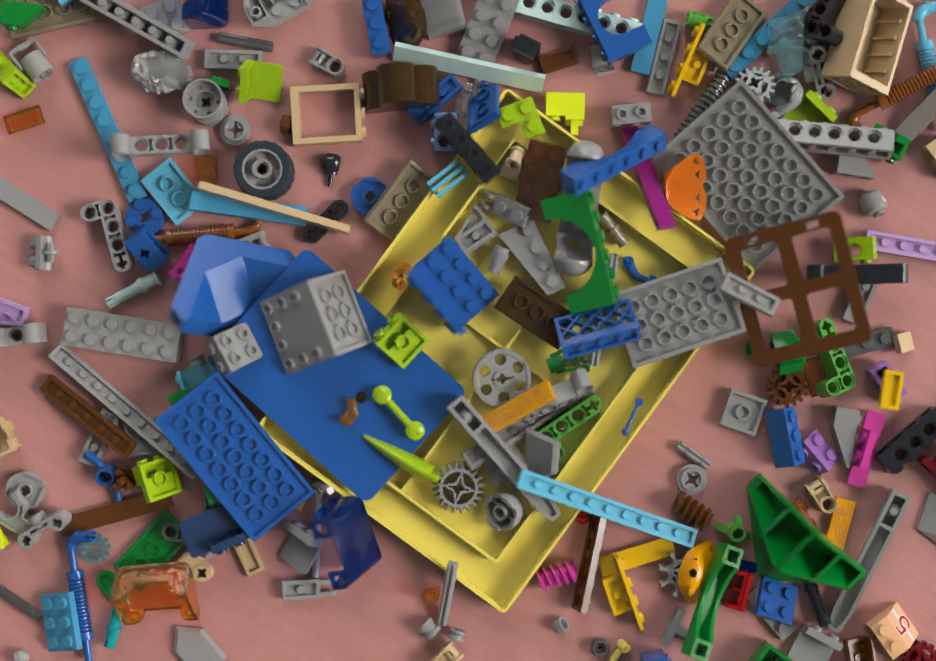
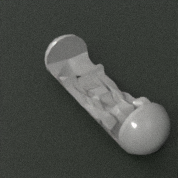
M583 140L574 143L566 153L567 161L565 167L575 162H586L604 158V151L598 144L592 141ZM602 183L590 189V192L593 191L595 195V211L599 204ZM563 188V194L569 193V191ZM560 219L554 264L560 272L567 276H580L585 274L593 265L592 253L594 245L588 234L581 227L563 219ZM571 240L580 241V247L571 248Z

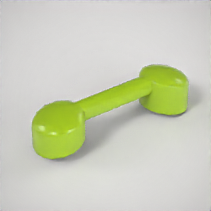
M385 385L375 387L372 393L373 400L377 404H385L406 426L405 432L409 439H421L425 434L424 425L419 421H411L391 400L392 393L390 388Z

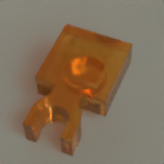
M440 586L422 590V601L431 603L439 600L438 597H441L442 594Z

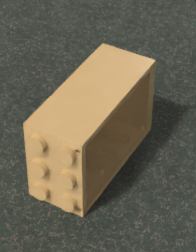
M846 0L835 25L836 28L843 31L844 38L838 46L829 45L821 76L857 95H888L914 6L909 4L907 0Z

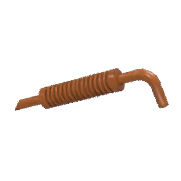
M254 220L252 225L235 228L234 223H230L227 225H216V227L215 225L197 228H178V230L167 229L165 235L155 236L160 242H167L168 246L196 244L197 238L206 234L236 240V235L253 234L258 231L262 221Z

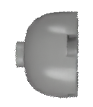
M495 493L488 497L484 504L488 515L486 520L497 531L513 529L520 522L523 515L522 504L512 493Z

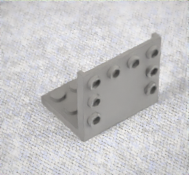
M345 270L305 281L259 302L287 375L373 342Z

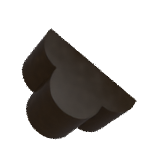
M402 61L389 62L378 65L376 70L367 71L361 75L362 88L364 89L365 114L440 106L438 68L436 66L415 65L411 62Z

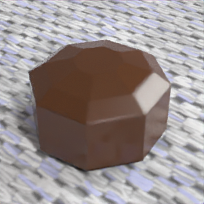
M282 116L279 124L282 134H291V116Z

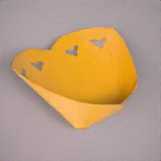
M704 541L690 549L684 556L681 568L679 569V590L686 601L692 605L697 604L696 601L700 596L715 552L711 541ZM691 569H695L697 571V575L695 577L689 576V571Z

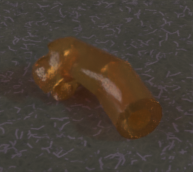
M405 260L392 271V284L398 290L405 287L406 282L403 280V274L411 267Z
M356 398L347 400L348 410L340 417L341 425L350 426L359 416Z

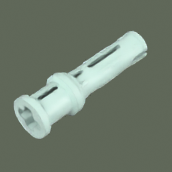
M154 270L143 278H137L136 282L106 298V304L110 309H113L141 292L147 293L149 292L148 289L163 284L158 272Z

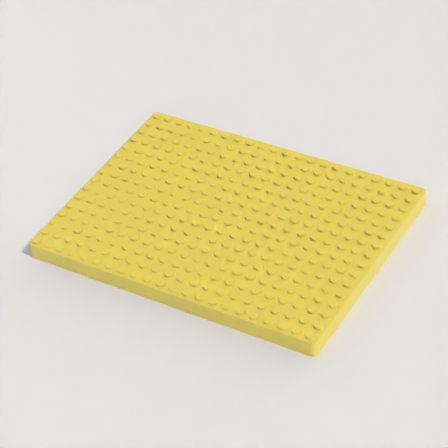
M506 89L499 96V109L523 98L512 90ZM537 109L546 133L532 139L569 148L574 143L580 141ZM498 119L471 135L500 170L505 159L508 157L511 147L520 146L527 153L530 139L527 140L521 123L502 129ZM457 154L452 162L458 159L469 175L439 199L430 190L358 288L357 292L387 319L392 314L397 315L400 312L430 340L422 351L463 387V397L483 418L484 415L498 408L487 404L478 396L472 381L473 370L477 361L487 352L503 348L520 354L527 362L531 371L529 390L545 380L549 381L551 386L569 380V375L573 371L551 374L546 359L550 358L549 354L555 353L558 350L494 308L514 275H517L544 293L510 250L508 253L510 256L501 269L500 274L489 272L491 251L495 245L508 248L498 235L518 225L490 212V210L480 207L498 235L468 254L467 257L500 295L463 326L467 332L462 336L452 334L444 325L446 321L444 319L441 320L434 312L435 308L431 303L428 305L421 297L422 293L419 289L412 288L405 280L408 278L405 273L444 239L450 236L455 241L457 233L462 229L463 223L471 214L473 206L478 203V200L493 203L494 199L487 198L481 194L482 189H488L497 194L500 193L516 201L522 172L518 182L498 175L485 186L459 154ZM456 165L449 172H447L440 179H438L434 186H436L439 182H441L453 171H455L458 168V166ZM460 171L452 179L446 182L437 191L441 192L449 184L455 181L458 177H460L463 174L462 171ZM624 172L602 183L597 210L599 213L606 210L607 214L615 223L619 224V229L629 239L626 245L619 248L614 239L605 233L606 229L602 224L598 222L600 230L603 229L606 240L603 241L605 249L608 248L609 253H616L620 256L614 283L615 287L618 286L619 291L643 284L633 279L623 265V258L626 256H631L637 271L648 278L650 275L660 278L720 257L722 258L726 273H731L724 246L670 207L676 227L674 229L657 231L639 183ZM560 182V186H559V190H558L557 196L563 194V188L561 187V182ZM552 219L551 223L534 220L554 262L560 219ZM571 240L570 247L579 248L580 241ZM594 246L592 253L593 265L585 274L571 277L557 269L565 289L549 297L567 310H569L566 295L583 287L593 274L596 262ZM743 260L749 281L754 275L755 270ZM615 315L610 319L614 322L618 321ZM584 317L581 318L579 321L586 323L589 320V318ZM595 320L593 321V323L591 324V326H594V327L596 326V321H595ZM575 325L572 330L578 333L582 327ZM586 330L583 335L592 333L593 331ZM571 335L566 337V339L573 338ZM626 344L602 350L599 366H591L590 372H587L593 385L594 394L601 398L602 409L599 413L559 439L565 449V456L559 462L558 473L548 478L594 493L699 348L635 369L633 368ZM561 353L560 355H558V357H559V356H562V358L564 359L563 353ZM590 353L581 356L584 357L585 361H589ZM498 354L495 362L502 364L505 361V355ZM571 361L564 363L565 367L574 366ZM515 362L512 366V369L516 372L523 368L521 362ZM483 365L479 369L481 375H487L490 371L487 365ZM501 373L497 379L503 382V379L507 377ZM520 380L514 384V389L521 390L524 387V382ZM488 384L481 387L483 394H488L491 391V386ZM358 392L355 396L356 401L364 403L367 400L366 393ZM501 392L498 395V400L506 401L509 396L508 393ZM641 398L643 404L639 406L628 429L629 434L624 436L621 431L625 428L636 405L635 400ZM590 400V406H588L587 408H585V405H582V407L585 409L586 414L589 413L587 410L589 407H597L596 403L598 401L594 402L593 400ZM575 410L572 413L574 419H580L583 416L580 410ZM449 413L413 454L434 465L433 472L442 475L443 473L440 471V468L443 467L445 470H448L447 463H450L452 468L454 467V461H457L458 467H461V462L465 461L461 454L476 445L477 442ZM265 415L259 423L281 451L327 485L333 487L334 490L444 571H446L450 560L457 561L459 565L456 580L500 612H506L581 511L554 501L561 515L552 522L538 512L518 489L514 492L510 482H504L495 487L484 465L477 468L478 473L475 475H482L483 477L478 482H484V486L479 487V489L484 490V494H477L482 500H474L477 504L476 507L469 504L470 511L466 510V506L462 507L463 513H460L457 507L456 512L452 513V506L446 511V503L441 506L439 505V501L442 498H434L439 492H433L432 489L438 487V485H434L430 479L425 483L401 467L372 499L362 500L269 416ZM564 421L556 423V428L559 430H564L567 426ZM548 432L541 433L548 437H551V435ZM525 437L516 443L523 458ZM458 472L451 473L444 481H454L457 478ZM464 473V483L474 487L473 479ZM460 479L459 483L453 486V488H456L457 494L460 488H464V486H461ZM442 487L445 496L453 501L454 493ZM463 493L458 502L467 500L472 493ZM495 493H512L522 504V518L509 531H497L486 520L488 515L484 504L486 499Z

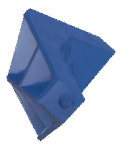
M210 234L199 237L172 303L170 319L179 331L184 333L214 337L233 328L292 263L295 257L288 250Z

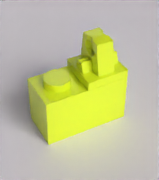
M546 92L545 115L554 122L564 119L565 126H570V134L578 136V126H583L585 120V93Z

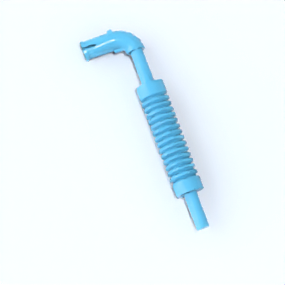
M925 1L915 10L913 15V22L916 23L920 41L915 46L916 51L919 52L917 55L919 56L918 59H920L919 63H921L920 69L924 71L936 63V53H933L935 52V49H933L934 43L933 40H927L923 22L925 16H930V13L936 12V1ZM935 81L934 84L927 85L925 91L928 92L926 95L929 96L936 88Z

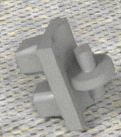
M36 235V238L29 240V247L36 249V256L29 258L30 267H34L35 270L52 271L54 255H60V251L54 250L53 236Z

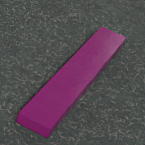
M638 126L620 128L619 133L624 147L630 143L635 132L639 130ZM649 158L633 166L634 173L656 230L674 229L676 227L675 220L652 161Z

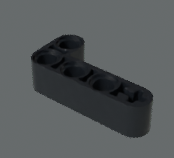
M817 0L804 26V33L820 43L838 46L844 38V33L836 28L834 24L846 0Z

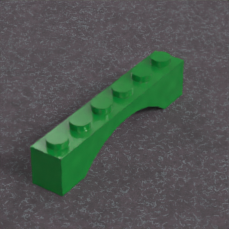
M717 543L680 653L701 661H708L713 646V631L717 610L728 583L739 568L744 550L726 543Z

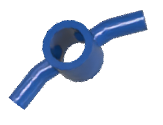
M88 451L84 457L94 463L99 469L95 475L96 482L100 486H110L112 488L116 483V476L113 472L118 469L117 466L111 462L103 463L98 456ZM102 472L110 473L111 477L104 476ZM112 488L115 501L123 500L121 490L115 492Z

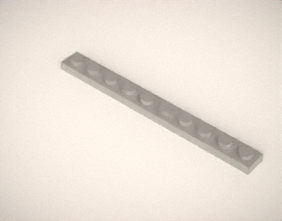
M61 343L48 356L52 362L192 481L195 480L198 474L150 417L69 348L61 345Z

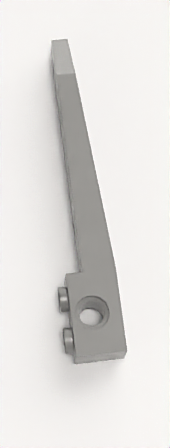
M458 395L445 408L516 486L520 470L528 469L463 395ZM518 489L530 504L550 521L553 522L561 515L553 500Z
M892 487L890 488L874 520L875 523L856 559L865 568L866 576L861 582H856L850 590L841 589L831 610L830 620L832 623L827 625L829 629L839 633L851 618L912 499L909 495Z

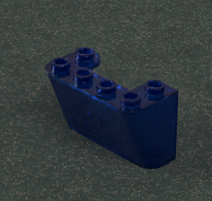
M357 496L326 499L309 521L315 540L333 537L344 570L329 571L327 574L333 590L347 589L381 560L382 555L362 499ZM317 525H323L326 528V533L319 532Z

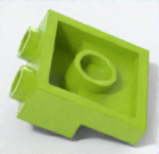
M399 312L397 315L392 314L388 318L387 322L389 324L384 329L380 328L375 332V339L373 341L404 369L430 340Z
M162 454L152 456L153 461L150 462L147 459L137 461L136 466L131 468L137 486L141 485L147 504L183 491L175 466Z

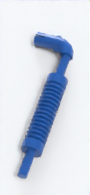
M96 530L75 531L68 537L65 544L71 570L66 572L67 581H69V591H74L85 661H93L90 639L94 638V632L92 630L93 626H91L92 622H90L91 615H89L90 608H88L89 604H87L89 602L87 600L88 597H86L87 590H85L86 586H84L86 585L85 579H83L85 577L84 570L78 569L75 549L78 545H82L81 543L95 542L98 536L91 535L97 534Z

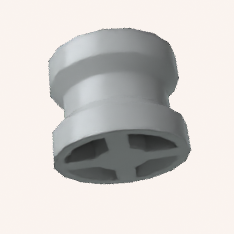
M428 617L419 626L417 631L423 633L425 639L429 641L438 633L441 626L436 625L433 619Z

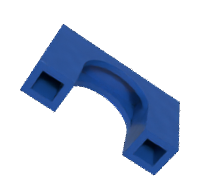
M574 0L576 8L578 10L581 9L584 15L582 19L585 26L590 27L592 31L591 38L594 44H598L601 49L599 51L603 62H607L608 66L651 45L652 39L644 24L624 34L609 33L601 26L598 18L599 9L611 0Z

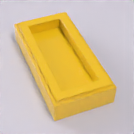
M883 369L877 408L899 411L905 372Z

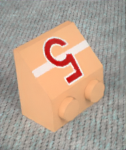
M897 602L865 623L885 654L893 660L907 651L919 635Z

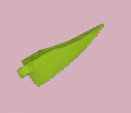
M365 434L362 438L376 450L411 475L425 483L428 479L435 483L439 481L440 476L433 472L434 465L392 444Z

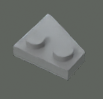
M475 204L471 214L463 223L462 229L457 233L455 241L467 256L498 234L478 204Z

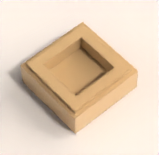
M910 331L892 335L897 354L914 350Z

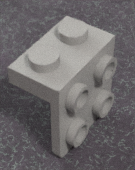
M241 323L205 342L207 352L213 357L216 369L223 377L262 357V352L246 323Z
M296 519L295 521L286 520L283 527L292 534L283 547L280 557L300 573L307 574L325 542L318 537L316 532L307 529L303 522Z
M804 622L787 655L794 661H828L834 649L841 651L843 644L838 641L840 638L829 632L827 635L822 632L823 628L812 623L810 626Z

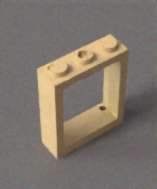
M359 83L290 87L292 135L295 147L364 143L363 138H367L366 126H363L362 119H366L365 107L361 105V100H364V89L360 88ZM354 91L356 135L302 138L300 94Z

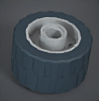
M267 140L254 141L242 148L235 158L233 166L234 177L238 186L246 194L267 201L277 200L279 197L284 196L292 187L291 185L295 179L294 163L289 154L276 143ZM268 167L267 173L262 175V170Z

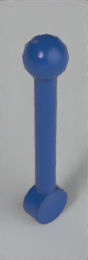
M641 398L635 400L636 405L625 428L621 431L624 436L629 434L628 429L639 406L643 404Z

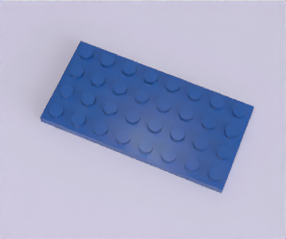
M217 371L154 420L253 542L258 540L315 493Z

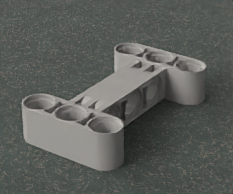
M205 129L192 130L190 134L137 137H129L125 133L110 135L111 155L115 161H131L133 157L193 154V157L211 156L209 132ZM184 140L187 143L186 147L178 149L176 147L177 141ZM159 141L166 142L167 146L164 150L156 148V144ZM139 142H144L147 144V147L144 151H138L136 149V146Z

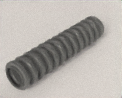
M719 72L714 74L715 77L711 78L712 82H709L707 84L708 87L704 89L705 92L701 93L702 97H699L697 99L698 102L694 104L695 107L691 108L692 112L687 114L688 117L684 118L685 122H682L681 127H678V132L674 133L675 137L715 103L716 99H719V94L723 93L722 89H725L726 84L730 83L725 75Z

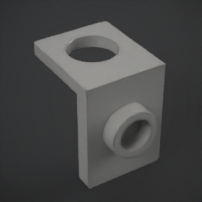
M590 44L592 66L595 74L601 76L615 73L614 66L612 64L608 66L607 62H603L601 59L599 45Z

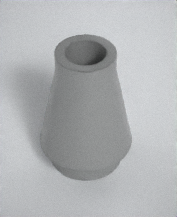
M495 245L491 251L489 272L500 274L501 269L510 256L508 254L510 249Z

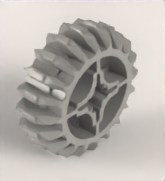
M454 461V467L452 468L450 463H447L448 470L441 467L440 471L443 474L436 473L440 476V480L437 483L433 482L438 487H434L432 490L439 493L434 498H442L439 501V505L441 506L446 503V511L450 506H452V513L456 512V507L459 508L460 513H463L462 507L465 506L466 510L470 511L469 504L476 507L477 504L474 500H482L477 494H484V490L479 489V487L484 486V482H478L483 477L482 475L475 476L478 473L477 468L473 471H470L468 466L465 468V461L461 462V467H458L457 461ZM458 472L457 478L454 481H444L451 473ZM464 473L473 479L474 487L464 483ZM460 479L461 486H464V488H460L457 494L456 488H453V486H456ZM442 487L454 493L453 501L445 496ZM463 493H472L467 500L458 502Z

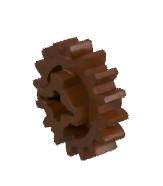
M775 370L771 371L774 375L773 377H767L771 381L770 384L765 385L770 388L767 394L773 395L771 401L778 400L777 405L781 406L784 402V406L789 407L791 402L793 406H796V400L802 402L801 396H807L804 389L809 388V386L804 385V382L808 378L801 377L804 373L803 371L782 375V379L779 382H776L779 374ZM793 375L797 378L799 383H796L793 380ZM788 383L794 385L795 387L786 389L784 387H780V385ZM775 389H778L782 393L783 398H781L777 394ZM798 390V393L792 397V394Z

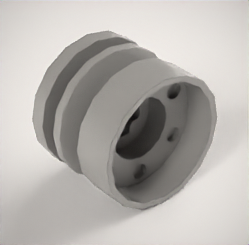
M200 78L187 85L183 92L182 101L184 108L196 122L206 126H213L225 119L229 110V102L227 96L215 82L210 79ZM205 103H209L211 106H205Z

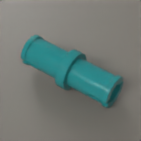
M112 608L110 621L106 626L107 634L103 646L109 649L116 648L118 634L122 630L121 621L124 610L120 608Z

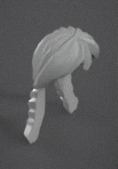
M792 77L781 78L776 82L775 95L770 96V102L765 100L764 105L776 106V109L771 113L778 119L795 109L802 102L804 90L797 79Z

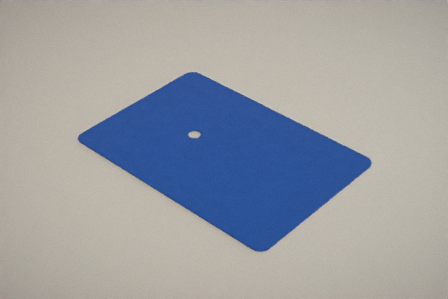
M304 250L233 326L235 327L241 323L248 325L262 352V357L225 376V378L362 500H370L400 467L362 438L363 435L382 440L413 454L449 414L445 407L458 395L464 396V389L424 351L421 350L403 369L373 341L375 339L374 334L378 329H384L389 324L387 322L388 319L353 287L352 289L373 342L287 375L259 302L305 281L335 273L314 252ZM209 355V363L216 369V363L213 357ZM385 385L390 388L392 393L391 400L411 421H419L424 425L425 434L421 439H409L405 432L406 426L385 404H377L373 400L372 393L375 387ZM358 392L366 393L367 400L364 403L356 401L355 396Z

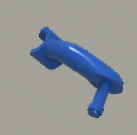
M631 256L623 258V265L633 279L642 283L657 279L653 275H650L649 278L641 275L637 271Z

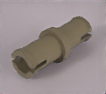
M606 210L599 213L600 223L606 229L605 233L614 239L619 248L626 245L629 239L619 229V224L611 219Z

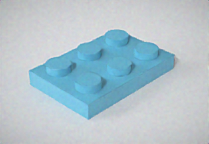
M171 157L141 180L142 184L176 226H179L195 213V211H189L192 191L198 190Z

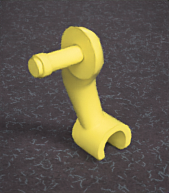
M619 639L616 643L617 648L609 661H618L622 653L626 654L631 650L630 645L625 640Z

